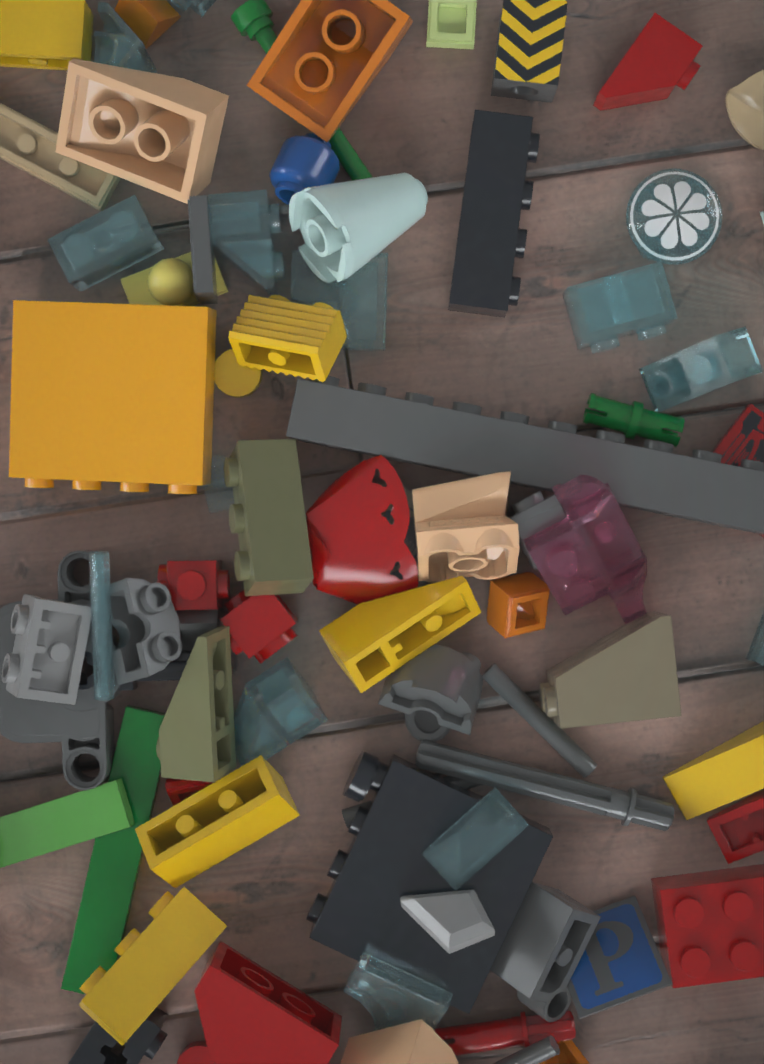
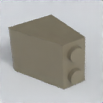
M656 611L645 612L546 670L547 682L539 683L542 712H546L547 717H551L560 729L682 716L671 615Z

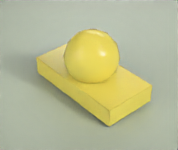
M191 252L176 258L162 259L153 267L120 279L129 304L193 306L200 303L194 293ZM215 258L217 296L227 293L228 289Z

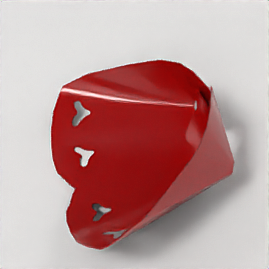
M379 455L364 460L337 478L305 513L314 577L312 580L313 585L321 592L357 605L418 588L416 560L404 542L410 523V511L403 484L396 470L384 456ZM376 469H379V477L386 482V487L378 483H372ZM390 504L393 505V509L390 512L394 519L393 524H390L386 517L381 515ZM396 562L400 563L399 573L402 574L403 579L390 574Z

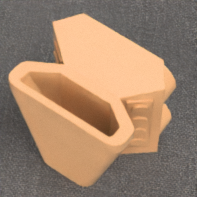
M511 471L412 489L419 581L436 583L461 575L463 577L492 580L517 572L520 548L518 523L506 516Z

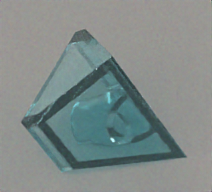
M98 2L97 12L104 23L103 32H94L95 57L93 62L156 73L157 70L139 37L109 3Z

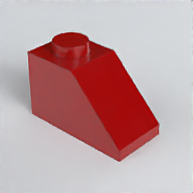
M654 13L599 91L593 106L600 111L665 100L676 86L685 90L701 67L694 60L703 45L657 13Z

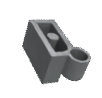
M532 882L490 970L517 989V998L520 1002L546 1021L555 1022L569 1008L572 997L567 985L601 917L561 890Z

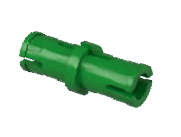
M590 393L587 401L588 408H585L583 423H590L623 432V435L626 436L625 438L634 440L635 436H639L653 441L672 444L675 448L678 446L681 437L678 436L677 432H683L685 418L644 409V404L641 402L633 401L630 405ZM662 428L674 430V431H677V432L665 430V429H662Z

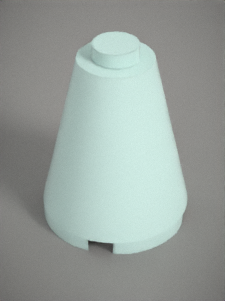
M408 173L307 187L292 195L289 203V222L292 232L298 229L301 231L305 244L299 246L298 249L312 272L324 282L331 283L337 280L338 283L347 280L425 215L428 195L422 182Z

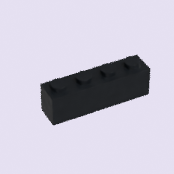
M475 109L449 297V311L505 318L508 305L517 306L521 277L512 276L515 257H524L527 239V229L519 228L521 210H530L534 181L525 180L527 162L536 163L540 140L539 133L531 132L533 117Z

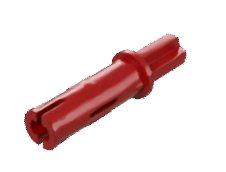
M569 1010L555 1022H548L538 1014L526 1016L525 1011H521V1016L442 1028L433 1027L434 1031L443 1040L455 1039V1043L448 1044L455 1056L528 1047L550 1035L555 1038L556 1042L569 1041L576 1037L574 1017Z

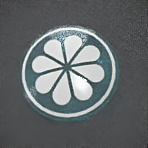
M665 169L649 175L635 188L627 205L626 225L633 243L643 258L668 265L685 264L704 255L717 240L722 226V207L717 193L704 178L684 169Z

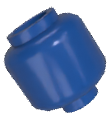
M307 133L305 136L295 135L284 141L271 168L269 177L275 188L276 196L282 202L289 205L292 195L302 191L304 188L333 184L340 170V163L329 142H325L314 133Z

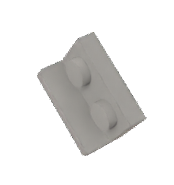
M24 594L22 604L15 605L11 617V633L16 634L13 652L6 654L2 666V682L7 683L6 690L17 698L75 705L93 607Z

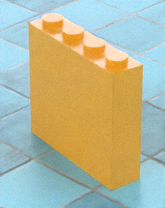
M13 300L9 477L25 478V487L54 488V479L72 480V489L102 490V481L120 482V491L149 492V483L168 484V493L197 494V485L211 484L217 310L198 306Z

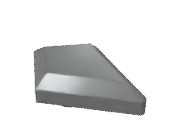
M474 889L409 895L400 898L401 907L449 954L495 936V929Z

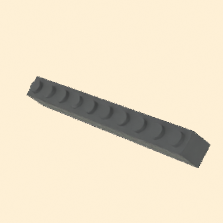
M328 376L324 382L318 379L314 381L311 379L310 381L297 379L286 433L289 439L375 457L382 455L390 460L474 477L511 471L510 484L764 534V462L741 459L740 467L721 463L722 455L714 452L693 450L692 457L673 454L674 445L664 442L645 440L644 447L624 444L626 436L614 432L597 430L596 437L593 438L576 434L578 426L569 423L549 421L548 428L528 425L530 417L519 413L501 411L500 419L481 415L482 407L469 403L453 402L452 409L433 406L434 397L406 392L405 400L386 396L387 388L368 383H358L357 390L338 387L340 379Z

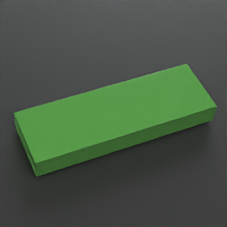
M122 778L99 785L94 789L83 790L0 817V868L136 825Z

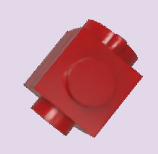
M222 560L167 561V564L159 565L157 582L165 585L169 590L175 610H217L223 608V599L230 598L229 570H222Z
M243 590L224 604L229 613L222 617L220 621L224 626H230V647L236 655L244 651L248 658L254 655L261 664L298 636L292 629V626L298 622V619L279 594L245 596V590Z

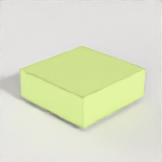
M429 0L426 47L474 49L477 0Z

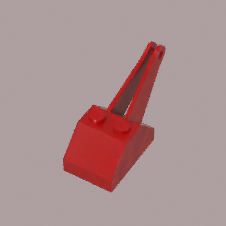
M220 941L205 965L194 990L210 1061L215 1064H330V1059L339 1046L342 1016Z

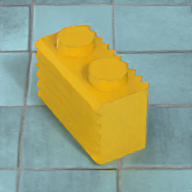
M248 295V302L244 303V309H241L240 316H237L236 323H233L232 331H229L228 338L236 361L242 367L247 365L251 369L256 367L260 371L262 369L268 372L273 370L277 374L282 372L286 376L291 374L297 377L299 375L303 379L309 377L313 381L318 379L324 382L347 338L340 310H336L326 303L317 302L313 305L291 302L281 295H271L269 298Z

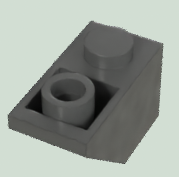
M541 491L511 505L515 514L508 518L518 523L519 545L533 570H537L579 548L556 494L544 498Z

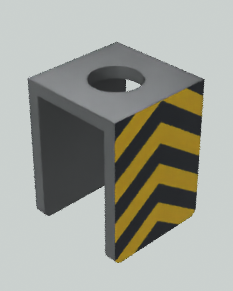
M503 0L502 13L499 19L491 96L553 102L559 83L568 5L566 0Z

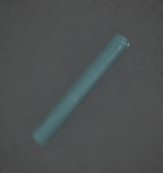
M108 551L89 552L94 699L105 701L114 699L110 560Z

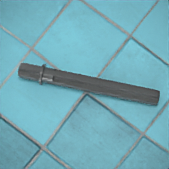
M422 740L418 746L415 765L421 769L619 819L623 826H628L631 822L666 831L672 825L675 808L672 803L639 795L635 788L630 787L627 792L428 740Z

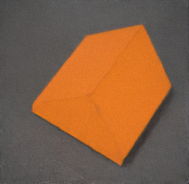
M119 0L113 11L116 18L145 49L152 45L181 18L180 14L167 0Z

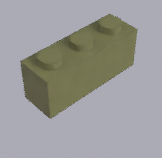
M296 439L238 440L229 458H225L224 461L226 487H233L234 504H231L229 508V525L232 534L238 533L240 551H236L234 557L237 581L244 582L245 596L303 593L314 577Z

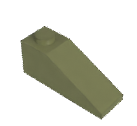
M219 626L197 637L159 728L156 752L161 761V778L214 783L236 769L230 626Z

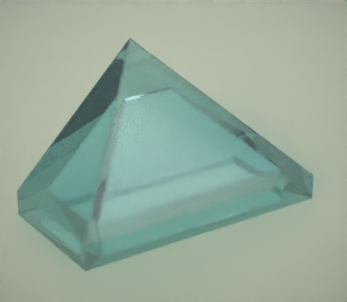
M495 787L422 854L449 885L457 891L528 827L529 824Z

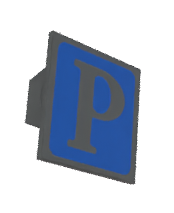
M636 896L593 911L601 918L567 985L580 1019L673 985Z

